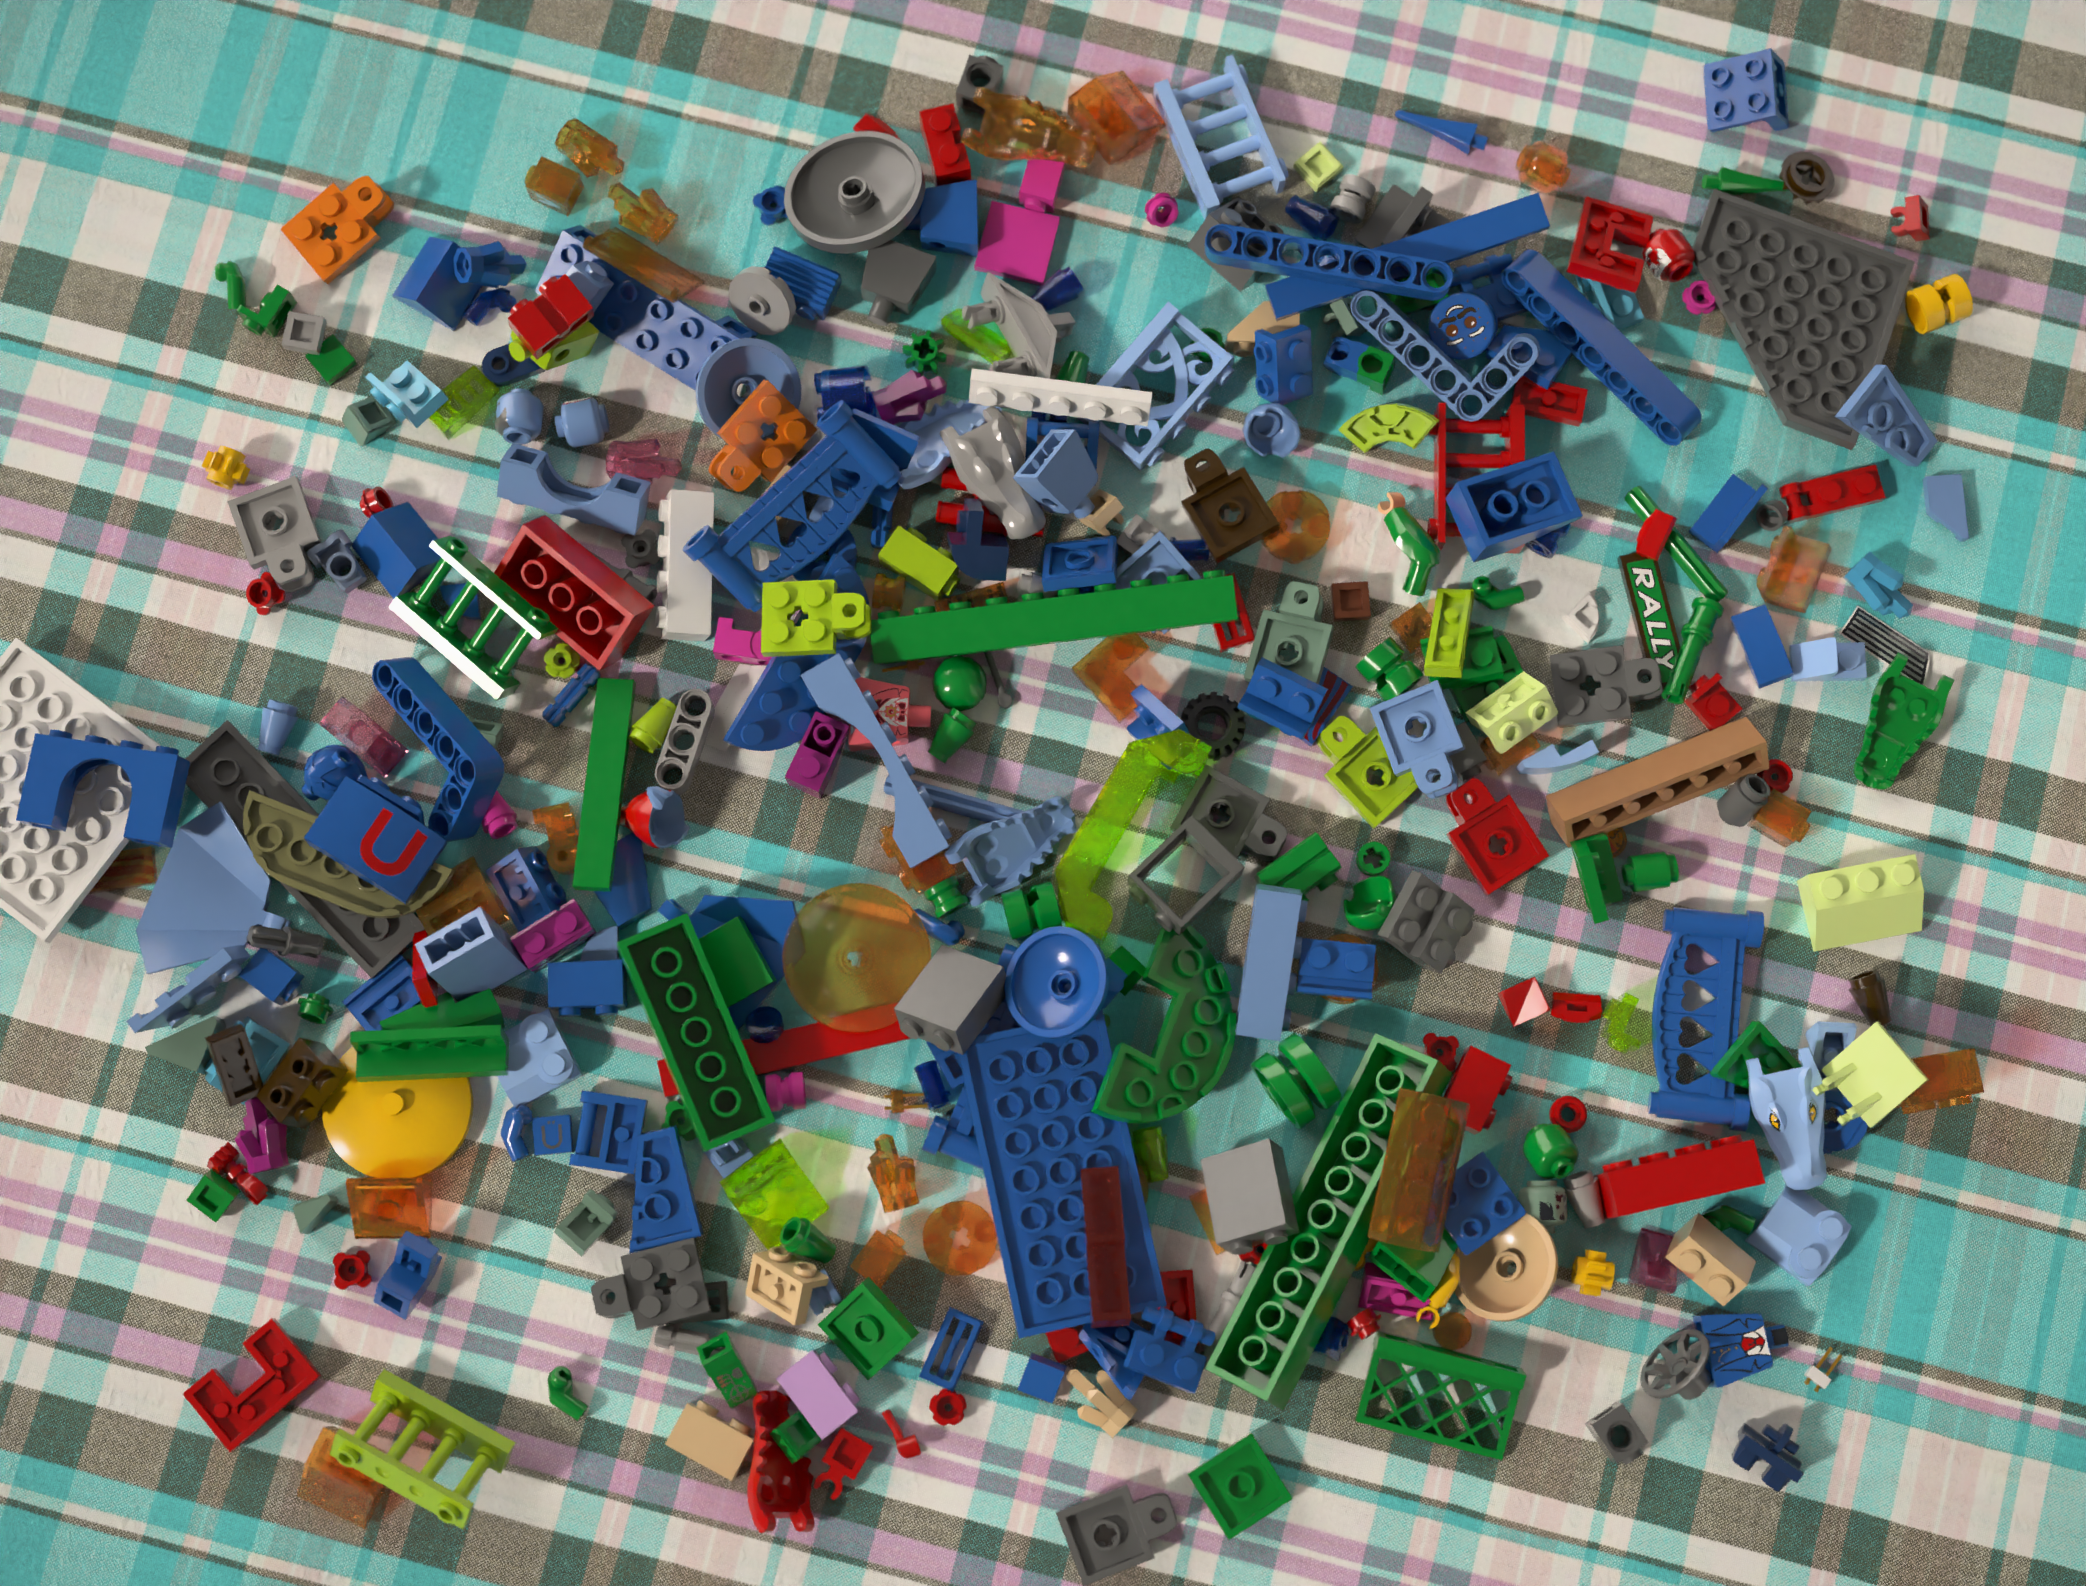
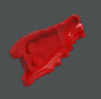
M777 1390L757 1392L753 1399L755 1442L747 1485L748 1506L754 1525L760 1533L773 1532L776 1528V1518H790L796 1531L810 1532L814 1529L815 1525L814 1516L810 1509V1493L814 1476L808 1470L811 1459L803 1455L792 1464L769 1434L791 1417L788 1413V1405L792 1399L789 1395H784Z

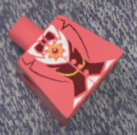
M863 677L855 680L861 692L863 693L869 689L879 709L873 713L880 725L887 721L898 741L892 743V746L908 744L909 727H931V706L910 705L909 687ZM849 724L848 745L850 751L875 749L872 743L856 727Z

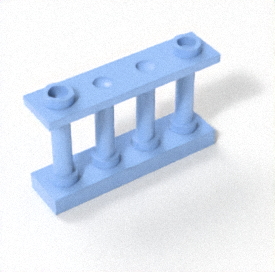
M1233 54L1226 57L1224 75L1180 91L1177 88L1172 90L1168 79L1154 83V102L1204 220L1210 213L1220 208L1223 198L1271 181L1277 195L1283 192L1286 178H1288L1286 164L1282 158L1277 159L1246 87L1249 82L1245 68L1242 64L1237 66ZM1231 87L1238 103L1237 106L1191 122L1190 119L1185 121L1181 112L1184 104ZM1244 118L1251 137L1208 153H1204V151L1198 152L1194 143L1197 135ZM1258 150L1265 168L1219 185L1217 182L1211 183L1207 174L1211 166Z

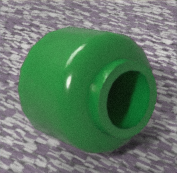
M1543 1123L1533 1127L1527 1133L1522 1149L1526 1160L1536 1174L1543 1179H1561L1568 1176L1573 1171L1579 1156L1576 1144L1565 1129L1557 1124Z

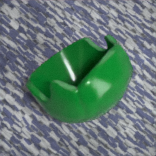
M957 655L945 659L938 666L933 675L932 686L936 699L945 708L952 709L954 707L961 712L973 709L983 700L986 693L987 678L984 669L977 661L970 657Z
M1373 876L1353 885V898L1351 901L1347 899L1343 901L1345 917L1351 926L1365 931L1382 927L1398 898L1392 880L1385 876Z

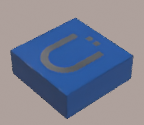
M571 1115L532 1118L535 1156L574 1153Z

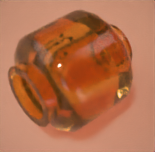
M1541 140L1534 142L1532 145L1527 144L1520 152L1515 165L1516 171L1519 172V180L1523 184L1542 193L1552 192L1557 186L1563 187L1571 172V168L1567 166L1568 156L1566 152Z

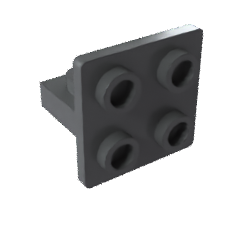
M1393 185L1359 231L1355 242L1363 248L1373 249L1450 223V221L1429 207L1433 193L1424 187H1421L1413 197L1403 189Z

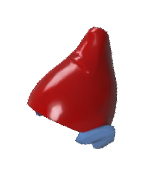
M659 786L647 787L646 792L637 795L628 804L621 807L619 825L633 831L640 840L653 848L664 849L673 844H679L690 829V826L685 824L682 799L673 790H665Z

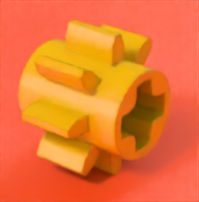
M220 446L218 452L215 451V453L208 451L201 466L205 468V471L209 472L206 480L228 490H232L237 482L244 485L251 470L244 464L246 458L244 454L226 446Z
M1589 1249L1585 1250V1257H1575L1571 1272V1283L1580 1285V1294L1597 1297L1601 1295V1289H1611L1614 1280L1615 1264L1614 1262L1605 1261L1606 1252Z

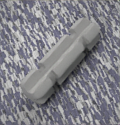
M660 1325L656 1330L654 1342L657 1347L669 1349L670 1346H674L675 1351L699 1355L697 1347L712 1338H709V1334L682 1328H679L678 1332L674 1331L672 1326ZM716 1348L711 1352L710 1357L726 1348Z

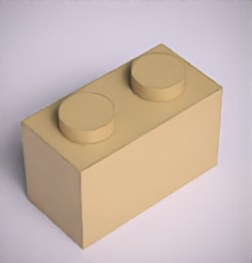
M1697 1213L1674 1234L1665 1256L1666 1259L1722 1306L1726 1305L1748 1285L1756 1261L1700 1213Z
M699 1400L697 1405L691 1402L687 1403L665 1445L733 1481L754 1445L755 1437L750 1435L752 1428L735 1418H732L730 1423L716 1416L719 1410L702 1400Z

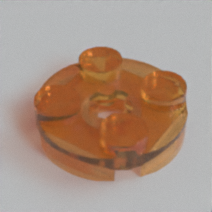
M1299 490V492L1283 491L1275 494L1266 502L1280 525V530L1261 539L1263 546L1271 555L1290 564H1298L1313 558L1323 549L1330 532L1329 513L1324 503L1317 496ZM1297 518L1302 521L1300 528L1303 532L1300 534L1296 532L1289 533L1287 531L1288 525L1285 521L1287 519L1295 521Z
M969 1201L949 1202L935 1209L928 1217L923 1228L924 1250L929 1261L938 1270L952 1276L971 1275L983 1269L995 1253L997 1246L995 1225L990 1215L979 1205ZM961 1228H965L968 1230L966 1237L971 1240L970 1244L967 1247L961 1245L958 1249L953 1248L954 1240L949 1237L952 1230L959 1232Z

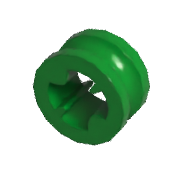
M1368 842L1358 851L1356 865L1363 874L1371 877L1378 876L1389 866L1390 852L1382 843ZM1372 850L1375 855L1381 854L1383 860L1378 862L1379 868H1374L1372 863L1365 864L1363 858L1368 856L1366 851Z

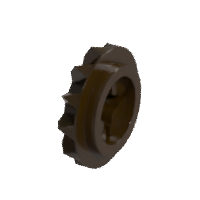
M1795 152L1789 155L1781 164L1782 169L1778 178L1784 181L1783 190H1790L1793 193V200L1801 198L1806 205L1813 201L1820 203L1832 192L1834 187L1833 172L1829 165L1819 156L1810 152ZM1809 171V183L1804 185L1801 181L1802 176Z

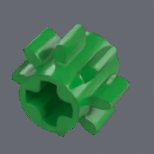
M930 330L925 335L919 337L912 333L911 346L903 345L902 347L903 353L911 356L905 361V367L910 369L914 366L921 376H923L924 372L929 371L937 375L938 362L944 363L947 361L946 354L938 352L944 347V340L938 339L935 341L931 337ZM924 349L930 350L926 358L919 357V354H922Z

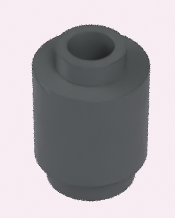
M1755 774L1740 777L1717 801L1720 818L1732 826H1745L1767 803L1768 796L1770 795L1768 784Z

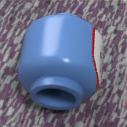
M592 397L564 402L561 406V415L555 416L558 437H566L567 443L572 447L600 443L603 441L605 433L610 432L605 405H599L597 400Z

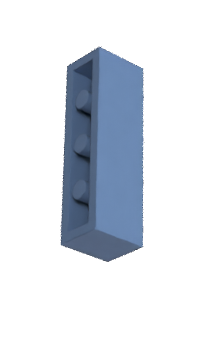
M1256 883L1236 1016V1035L1280 1041L1282 1031L1289 1030L1291 1009H1285L1287 995H1294L1297 973H1291L1293 958L1299 959L1302 937L1296 936L1298 922L1305 923L1308 901L1302 900V894L1299 889Z

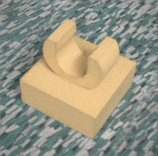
M1099 489L1090 498L1094 504V510L1088 516L1079 520L1082 524L1094 529L1099 534L1110 536L1111 534L1106 529V524L1113 520L1121 525L1124 519L1119 512L1124 506L1117 497Z

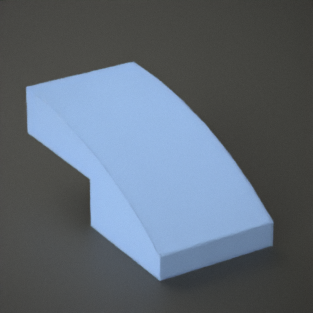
M1590 740L1560 757L1555 746L1552 744L1522 760L1516 766L1519 774L1554 773L1583 764L1593 759L1599 751L1593 740Z

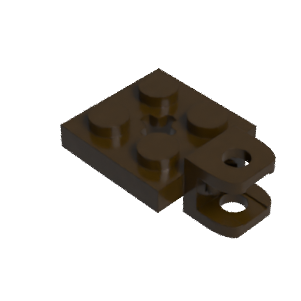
M1208 448L1184 461L1188 485L1193 495L1181 501L1182 508L1217 564L1280 530L1279 522L1244 467L1228 475L1218 455ZM1202 461H1205V462H1206V463H1204V464H1202V465H1200L1199 467L1196 468V466H1197V464H1198L1199 462H1202ZM1230 509L1232 512L1239 511L1240 514L1237 516L1236 521L1225 522L1222 520L1225 517L1224 511Z

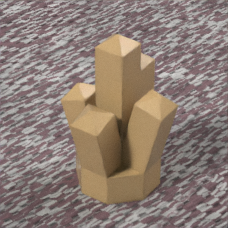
M1077 1369L1068 1370L1067 1380L1100 1410L1098 1411L1083 1405L1077 1409L1079 1418L1102 1428L1113 1438L1138 1409L1124 1397L1105 1371H1098L1096 1380L1107 1397Z

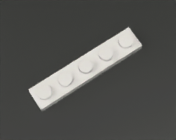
M972 369L969 403L1148 427L1152 392Z

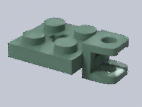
M1292 581L1284 591L1279 608L1280 613L1263 609L1244 674V679L1247 682H1250L1256 666L1262 657L1314 683L1319 684L1334 627L1330 624L1321 623L1324 600L1320 595L1318 587ZM1289 645H1294L1298 656L1292 658L1290 662H1285V658L1280 655V651L1287 650Z

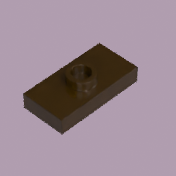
M240 1023L205 1037L226 1103L232 1107L256 1097L264 1085L245 1027Z

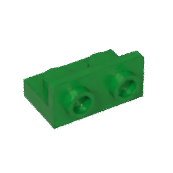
M1600 833L1570 842L1586 905L1594 924L1608 921L1606 907L1623 899L1606 833Z

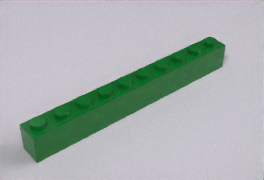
M1225 570L1203 572L1204 579L1189 581L1188 574L1168 576L1166 584L1153 585L1152 579L1130 581L1131 588L1116 590V583L1094 586V593L1080 594L1079 588L1058 590V597L1044 599L1043 592L1021 595L1022 601L1008 603L1007 597L990 598L985 600L986 606L973 608L971 601L949 604V611L936 612L935 606L913 608L914 615L901 617L899 610L877 613L878 619L871 620L870 635L873 660L876 665L1238 621L1233 575L1225 576Z

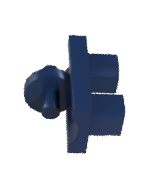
M1744 1423L1738 1430L1739 1441L1732 1453V1461L1748 1471L1758 1458L1767 1462L1769 1466L1761 1475V1479L1776 1492H1779L1790 1480L1797 1483L1804 1474L1800 1470L1802 1462L1792 1456L1799 1449V1445L1790 1440L1793 1428L1783 1424L1777 1431L1766 1424L1761 1432L1762 1434Z

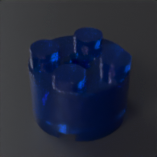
M866 364L823 370L822 373L814 374L816 393L822 396L823 407L817 408L818 420L830 407L841 400L852 410L857 409L878 418L877 408L873 399L874 391H871L870 387L866 386L865 381L872 380Z

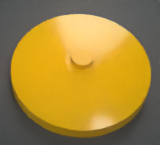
M351 1047L339 1059L348 1069V1072L340 1081L338 1088L323 1104L322 1119L331 1145L347 1164L357 1171L374 1178L403 1181L419 1178L435 1171L458 1151L467 1136L473 1116V1092L469 1077L359 1082L356 1079L357 1052L354 1047Z

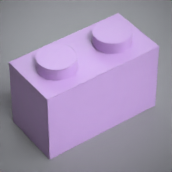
M812 1350L776 1379L822 1440L860 1411L856 1406L860 1398L848 1382L841 1386L833 1373L838 1369L825 1352L818 1355L815 1350Z

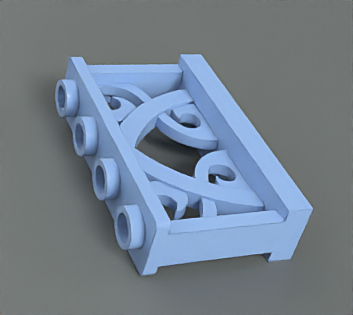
M1168 301L1096 385L1116 388L1129 387L1132 390L1140 391L1139 383L1133 375L1137 368L1149 373H1159L1173 366L1176 379L1174 402L1150 407L1148 427L1135 425L1134 429L1137 437L1142 429H1148L1151 432V438L1144 446L1136 447L1127 441L1125 435L1127 424L1120 423L1118 433L1116 434L1100 421L1099 436L1132 462L1140 471L1146 465L1152 467L1163 455L1164 450L1161 447L1171 437L1173 440H1176L1188 425L1185 422L1187 417L1193 411L1199 413L1211 399L1208 393L1216 384L1223 386L1234 372L1232 368L1234 356L1214 342ZM1175 325L1196 343L1181 350L1170 329ZM1153 351H1159L1162 355L1161 360L1168 353L1170 359L1161 364H1153L1149 356ZM1194 352H1205L1212 358L1213 366L1207 374L1200 376L1196 374L1195 367L1203 364V362L1192 360L1186 364L1184 358ZM1188 383L1198 386L1187 399ZM1076 417L1082 423L1089 424L1090 419ZM1170 418L1160 430L1157 421Z

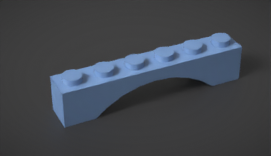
M838 653L801 674L818 707L856 727L872 743L882 757L890 775L895 796V822L892 837L910 868L913 869L948 849L950 846L946 840L953 836L942 817L936 821L934 820L928 809L934 805L924 786L917 789L910 776L916 772L906 754L898 757L892 743L898 740L887 721L880 725L873 712L878 710L879 707L869 689L862 693L855 680L860 678L861 675L851 658L844 661Z

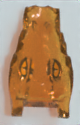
M984 87L976 88L973 101L986 110L979 132L972 128L964 130L961 141L967 147L986 157L999 160H1049L1063 162L1079 168L1091 165L1097 149L1094 130L1083 131L1075 125H1069L1067 118L1056 114L1055 109L1045 110L1040 101H1031L1026 95L1002 94Z

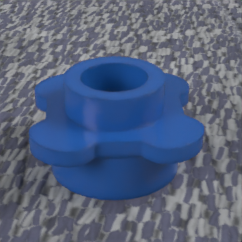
M776 185L773 188H767L761 193H757L753 198V205L759 208L762 214L761 222L767 226L773 225L775 220L779 218H788L784 205L785 189L782 186ZM776 203L777 206L775 208H771L770 204Z

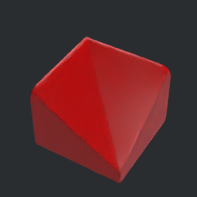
M1532 977L1498 993L1512 1027L1550 1011V1007L1536 977Z

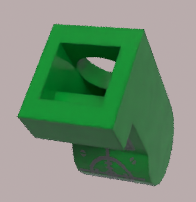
M727 1331L697 1347L703 1368L708 1376L711 1377L717 1389H720L731 1409L755 1397L758 1390ZM716 1348H726L710 1357L711 1352Z

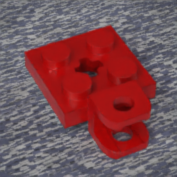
M1472 778L1459 786L1456 791L1446 796L1447 807L1459 825L1446 835L1486 896L1549 856L1510 794L1496 802L1487 787L1479 779ZM1464 794L1471 797V804L1464 800ZM1494 835L1496 839L1504 838L1507 844L1503 846L1505 852L1503 855H1500L1497 851L1493 853L1490 851L1488 846L1491 845V836Z

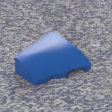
M633 832L617 841L612 891H594L621 930L652 910L647 884V869L644 863L642 848L643 841Z

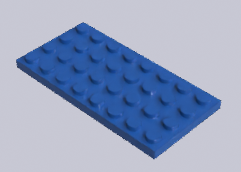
M1100 1010L1087 1027L1069 1037L1049 1039L1032 1034L1023 1027L977 1036L965 1054H959L1018 1338L1142 1312L1147 1305L1154 1308L1167 1306L1127 1122L1115 1121L1091 1112L1112 1058L1103 1010Z

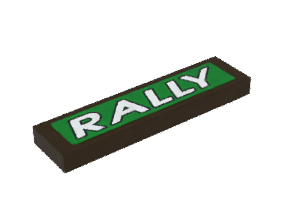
M1636 552L1622 555L1617 560L1643 658H1651L1658 662L1662 688L1664 690L1680 651V644L1658 561L1641 557Z

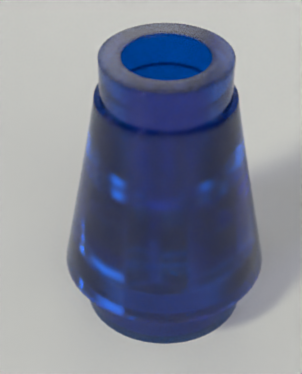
M1294 195L1285 208V213L1316 240L1318 238L1322 241L1329 239L1339 223V217L1334 214V209L1298 195Z
M1068 266L1064 270L1059 268L1030 298L1042 304L1045 311H1050L1078 299V294L1085 289L1070 266Z

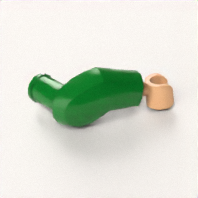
M1387 492L1386 495L1390 502L1380 501L1378 510L1382 514H1387L1384 521L1394 542L1411 560L1402 590L1412 595L1424 596L1432 567L1440 563V549L1432 537L1405 508L1404 496L1399 492Z

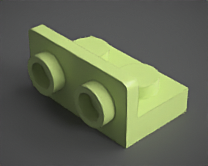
M1523 671L1465 713L1472 725L1489 736L1495 750L1503 754L1558 714V710L1547 687Z

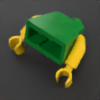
M1415 1210L1409 1216L1402 1213L1379 1219L1354 1271H1359L1363 1268L1366 1261L1365 1254L1370 1252L1368 1259L1423 1303L1428 1298L1431 1300L1428 1306H1423L1417 1311L1416 1321L1420 1320L1424 1311L1430 1310L1434 1314V1321L1429 1329H1432L1439 1323L1438 1311L1440 1307L1447 1305L1460 1281V1259L1455 1253L1458 1246L1435 1214L1431 1218L1421 1210Z

